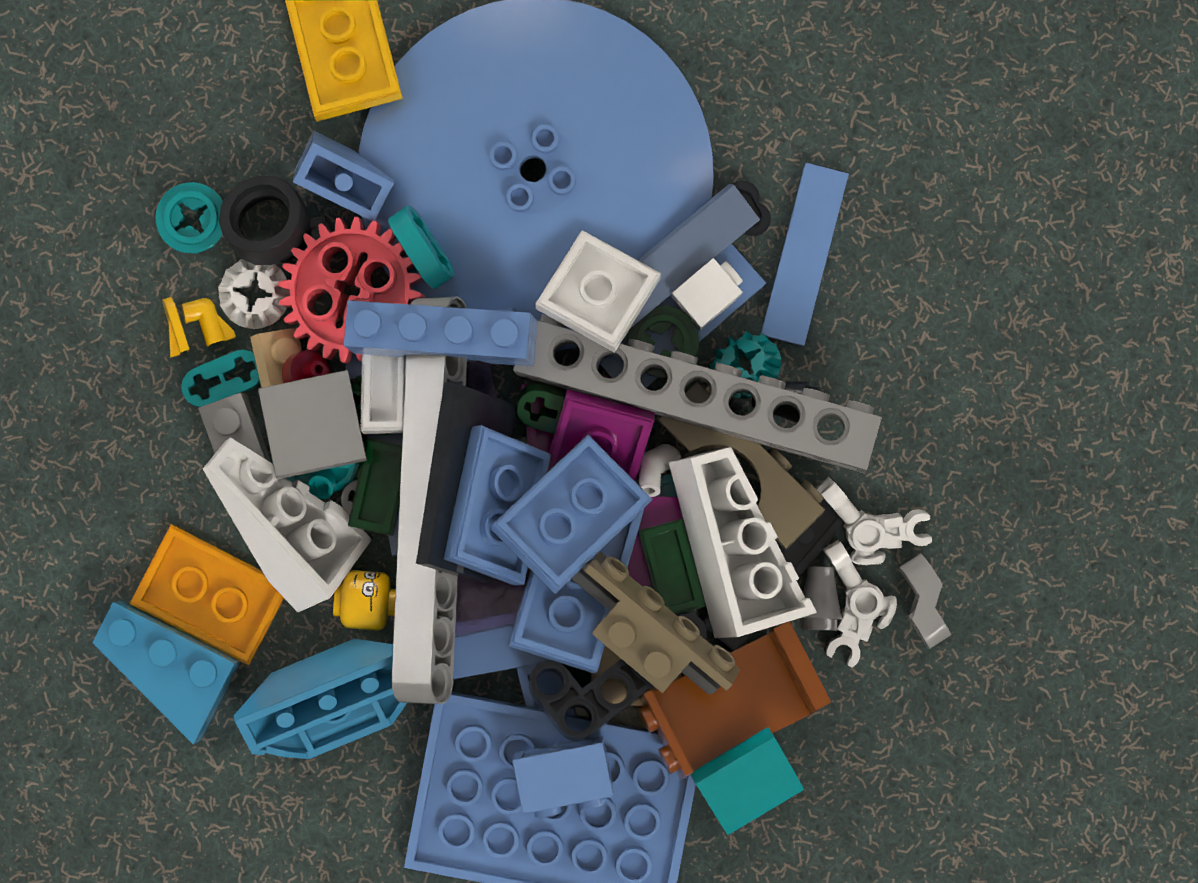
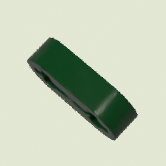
M539 382L528 384L521 390L518 396L517 413L524 424L532 428L554 434L567 390ZM536 397L544 398V406L547 407L541 408L539 414L531 412V404H529L534 403Z

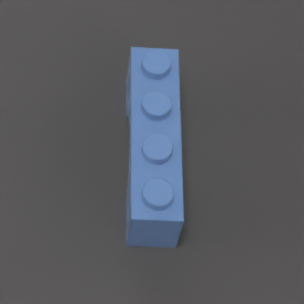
M348 300L344 347L354 354L391 357L411 354L444 355L474 359L491 364L534 366L538 321L528 312Z

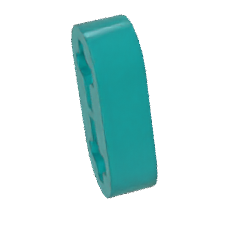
M407 205L388 219L394 235L421 277L430 287L437 289L455 276L451 262L422 217L413 207Z
M243 349L237 350L193 368L187 372L182 380L181 389L183 396L192 405L202 407L232 395L254 389L260 384L254 353ZM243 358L246 363L254 362L256 369L250 372V381L245 382L241 377L227 380L225 374L238 368L237 360ZM201 375L207 381L219 377L221 384L209 389L210 397L204 400L201 395L192 394L191 388L197 385L196 377Z

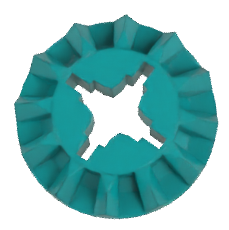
M188 182L171 188L161 198L156 210V226L161 238L170 247L183 253L198 254L215 247L223 235L219 223L220 209L223 203L222 198L213 189L201 183ZM181 203L194 212L208 207L199 218L202 224L201 228L204 230L203 233H200L199 230H195L191 226L176 230L185 220V216L182 213L184 210L180 206Z
M745 331L744 335L736 341L728 336V347L725 349H715V359L710 364V369L713 370L716 363L742 370L741 378L758 382L760 376L777 379L782 363L781 355L776 345L768 340L763 333L756 336ZM742 355L750 360L753 374L749 375L747 370L744 371L742 367H739L738 356ZM744 392L737 393L733 396V398L746 399L752 397L750 394Z

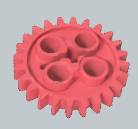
M354 217L351 229H348L345 221L341 218H336L335 231L333 232L324 224H319L320 238L317 240L305 233L303 238L308 246L305 251L295 247L291 249L293 255L298 259L296 265L287 263L282 266L292 274L291 280L278 282V286L290 291V296L279 300V305L293 309L284 318L285 323L290 325L300 323L293 336L299 340L311 336L307 344L308 350L317 351L324 344L323 358L332 360L339 350L340 361L345 364L350 363L353 352L344 347L348 300L411 305L415 299L425 298V295L415 291L413 288L414 285L420 284L424 279L420 274L410 272L415 266L409 257L403 258L406 252L400 242L393 246L396 239L393 231L388 229L380 236L381 224L374 220L365 231L363 220L359 217ZM345 251L348 255V265L343 271L332 273L330 269L332 256L337 252ZM363 253H367V261L360 268V257ZM387 266L390 272L389 281L381 288H374L371 284L373 271L378 267ZM345 286H357L360 288L359 295H350L349 297L343 293ZM329 293L333 300L332 308L325 315L318 316L314 308L315 301L321 294ZM344 312L343 326L341 328H337L336 322L338 319H340ZM356 354L358 360L362 362V354Z

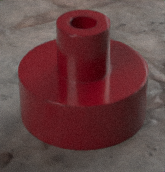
M305 350L291 355L282 367L284 383L330 374L325 358L312 350Z

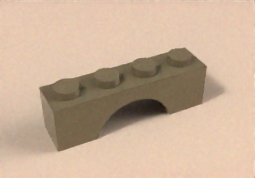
M696 382L685 395L693 403H703L710 397L712 389L710 385L704 389ZM666 417L659 419L660 424L690 455L709 449L731 447L734 453L743 457L753 467L761 488L758 508L765 521L770 522L778 536L775 540L785 550L824 513L825 509L819 504L824 497L806 479L799 484L788 473L792 465L775 448L767 452L758 443Z

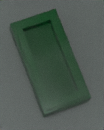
M367 438L365 446L367 461H362L348 526L393 536L400 508L402 445Z
M679 519L638 530L637 533L652 589L660 594L664 600V605L674 614L705 607L683 520Z

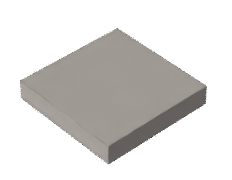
M348 370L258 389L277 479L367 461Z

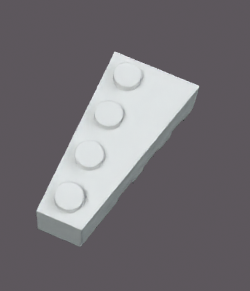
M732 448L708 451L669 462L714 638L740 637L817 613L810 598H805L796 581L799 577L792 563L786 562L775 541L778 538L771 523L766 522L756 504L758 498Z

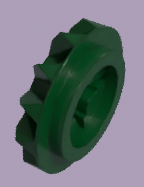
M656 306L629 329L627 343L628 339H635L655 346L651 335L646 333V331L649 330L652 333L656 332L662 335L666 330L669 331L673 325L676 328L672 332L671 343L675 346V349L696 357L699 347V336L695 324L684 312L670 306ZM664 349L659 355L671 357L672 352ZM652 368L645 372L658 378L668 377L659 368Z

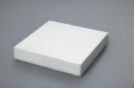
M582 230L537 300L536 309L615 353L659 282L661 273Z

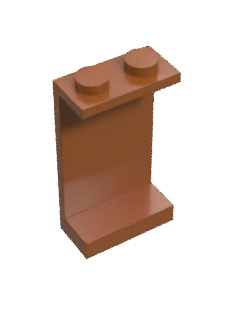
M790 621L774 628L769 634L730 653L740 671L733 685L727 691L720 686L715 693L707 694L685 675L673 681L663 693L658 689L655 691L651 689L643 693L640 698L643 706L638 708V712L649 733L657 731L664 745L658 751L670 774L677 771L682 780L690 776L696 769L763 729L769 727L773 734L831 703Z

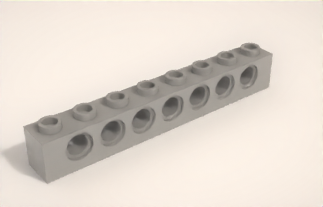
M544 314L541 315L540 321H538L534 366L515 365L513 369L516 375L648 410L655 412V415L864 474L869 465L882 418L873 415L874 407L864 403L848 400L846 407L829 402V394L818 390L804 388L802 394L784 390L786 383L781 380L760 376L758 382L741 378L742 370L716 363L714 370L697 365V357L682 352L672 351L671 357L653 353L655 346L635 339H628L627 345L620 344L614 353L582 334L566 329L564 324ZM564 344L576 345L580 350L579 358L573 365L562 366L556 362V352ZM608 356L619 357L624 363L621 374L615 378L609 379L599 374V364ZM652 368L662 369L668 376L665 386L657 391L648 390L642 385L644 373ZM702 380L710 385L712 392L705 402L693 403L687 399L685 391L691 382ZM737 393H748L754 398L756 405L750 414L740 416L731 411L729 402ZM781 405H791L798 411L800 419L795 426L782 428L773 419L774 411ZM826 417L838 419L843 425V435L833 441L823 439L817 430V425L822 419Z

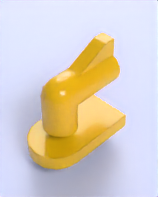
M172 297L162 299L169 325L171 358L180 356V353L187 350L189 352L190 349ZM201 298L181 305L185 324L199 320L207 347L219 341H228L236 338L234 330L217 314L212 300Z

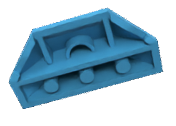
M354 638L270 673L234 714V721L251 753L255 755L268 753L280 757L311 759L391 726L407 704L398 701L392 690L393 644Z

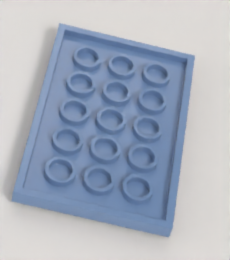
M452 692L446 703L434 705L404 868L480 883H677L696 784L691 775L681 780L677 771L672 774L668 772L658 751L664 745L657 731L649 733L644 728L609 722L589 738L604 736L614 786L613 797L605 798V805L591 809H580L579 803L562 806L561 813L544 818H535L534 812L523 814L512 762L514 753L572 741L560 734L540 708ZM565 714V723L571 730L580 732L589 727L590 718Z

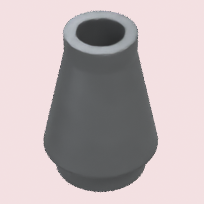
M808 566L803 594L805 598H810L817 613L801 617V629L837 631V620H842L834 578V567Z

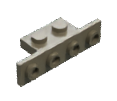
M601 551L593 558L584 571L619 600L592 632L597 639L662 693L691 661L726 691L733 685L740 668L735 665V660L728 651L717 645L713 647L700 636L698 627L691 620L684 616L678 617L668 609L658 592L648 586L642 587L630 577L628 569L621 561L612 556L607 557Z

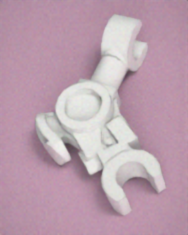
M827 477L816 487L826 502L845 522L843 526L846 529L847 540L850 546L854 548L850 555L853 563L861 565L881 564L884 562L886 554L876 550L879 548H902V541H910L917 546H926L932 542V537L929 534L918 535L914 534L913 531L915 524L918 522L930 520V515L924 510H912L903 519L899 513L874 516L866 514L862 510L858 511L830 477Z
M837 540L826 546L823 550L847 589L844 591L846 598L845 607L841 613L842 620H839L837 624V630L841 631V633L828 641L825 654L832 658L838 646L848 645L851 649V654L846 664L853 668L860 659L859 640L868 641L873 628L872 623L879 615L881 616L877 624L879 629H883L891 623L896 611L897 599L893 595L884 597L877 586L868 583L866 579L862 580L843 544Z

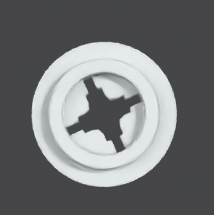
M240 259L232 267L225 270L222 281L218 286L220 306L228 318L239 326L249 329H260L270 326L279 320L287 307L279 305V300L290 296V291L278 286V282L287 280L283 271L275 264L254 265ZM258 274L259 288L272 294V297L257 298L255 305L252 306V312H249V299L240 292H235L236 288L250 287L252 281L255 280V275Z

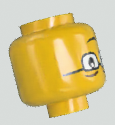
M349 571L334 592L333 616H340L341 623L345 628L374 631L384 629L387 625L388 616H395L396 589H391L389 576L383 572Z

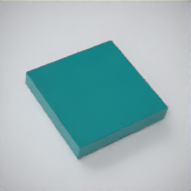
M769 727L696 769L691 774L695 784L727 835L805 790Z

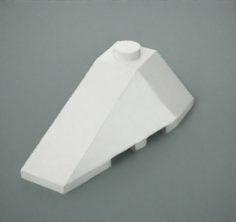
M232 438L227 439L203 468L267 580L297 612L331 598L372 540L363 529L348 526L350 516L344 511L343 507L332 500L325 503L309 493L310 487L300 480L291 482L287 478L277 479L274 465Z

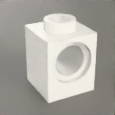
M713 258L672 292L671 297L683 312L691 318L695 326L702 330L741 297L743 292L738 285L743 281L728 262L725 261L719 265Z

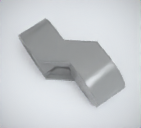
M920 553L900 566L899 569L915 594L910 614L907 615L908 620L926 647L931 649L951 636V633L935 608L943 584L927 559Z

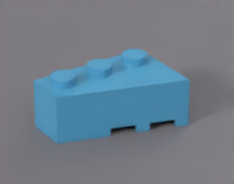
M124 601L112 603L92 642L193 745L202 740L241 662Z

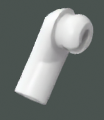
M661 444L644 453L639 468L638 485L650 497L660 494L661 473L665 475L666 471L670 470L669 462L681 458L680 452L672 445Z

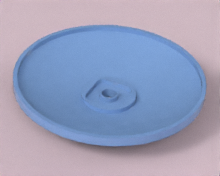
M503 0L492 2L453 17L429 32L412 46L395 65L403 99L370 108L364 124L358 153L394 180V185L375 219L376 222L381 224L380 236L388 229H391L388 219L409 205L422 217L453 266L455 276L439 288L433 289L423 281L413 286L415 291L425 295V298L460 297L469 309L502 310L515 308L517 312L531 313L538 321H540L541 315L544 313L536 309V302L582 230L638 260L712 198L713 156L708 128L692 88L679 68L655 42L628 22L604 10L569 0ZM531 158L540 159L546 165L544 177L537 182L526 181L520 173L522 164ZM362 216L365 229L367 230L372 221ZM397 238L395 239L393 246L399 243ZM382 266L390 278L389 268ZM415 267L410 270L411 273L419 274ZM564 344L559 347L557 352L577 349L578 347L573 344Z

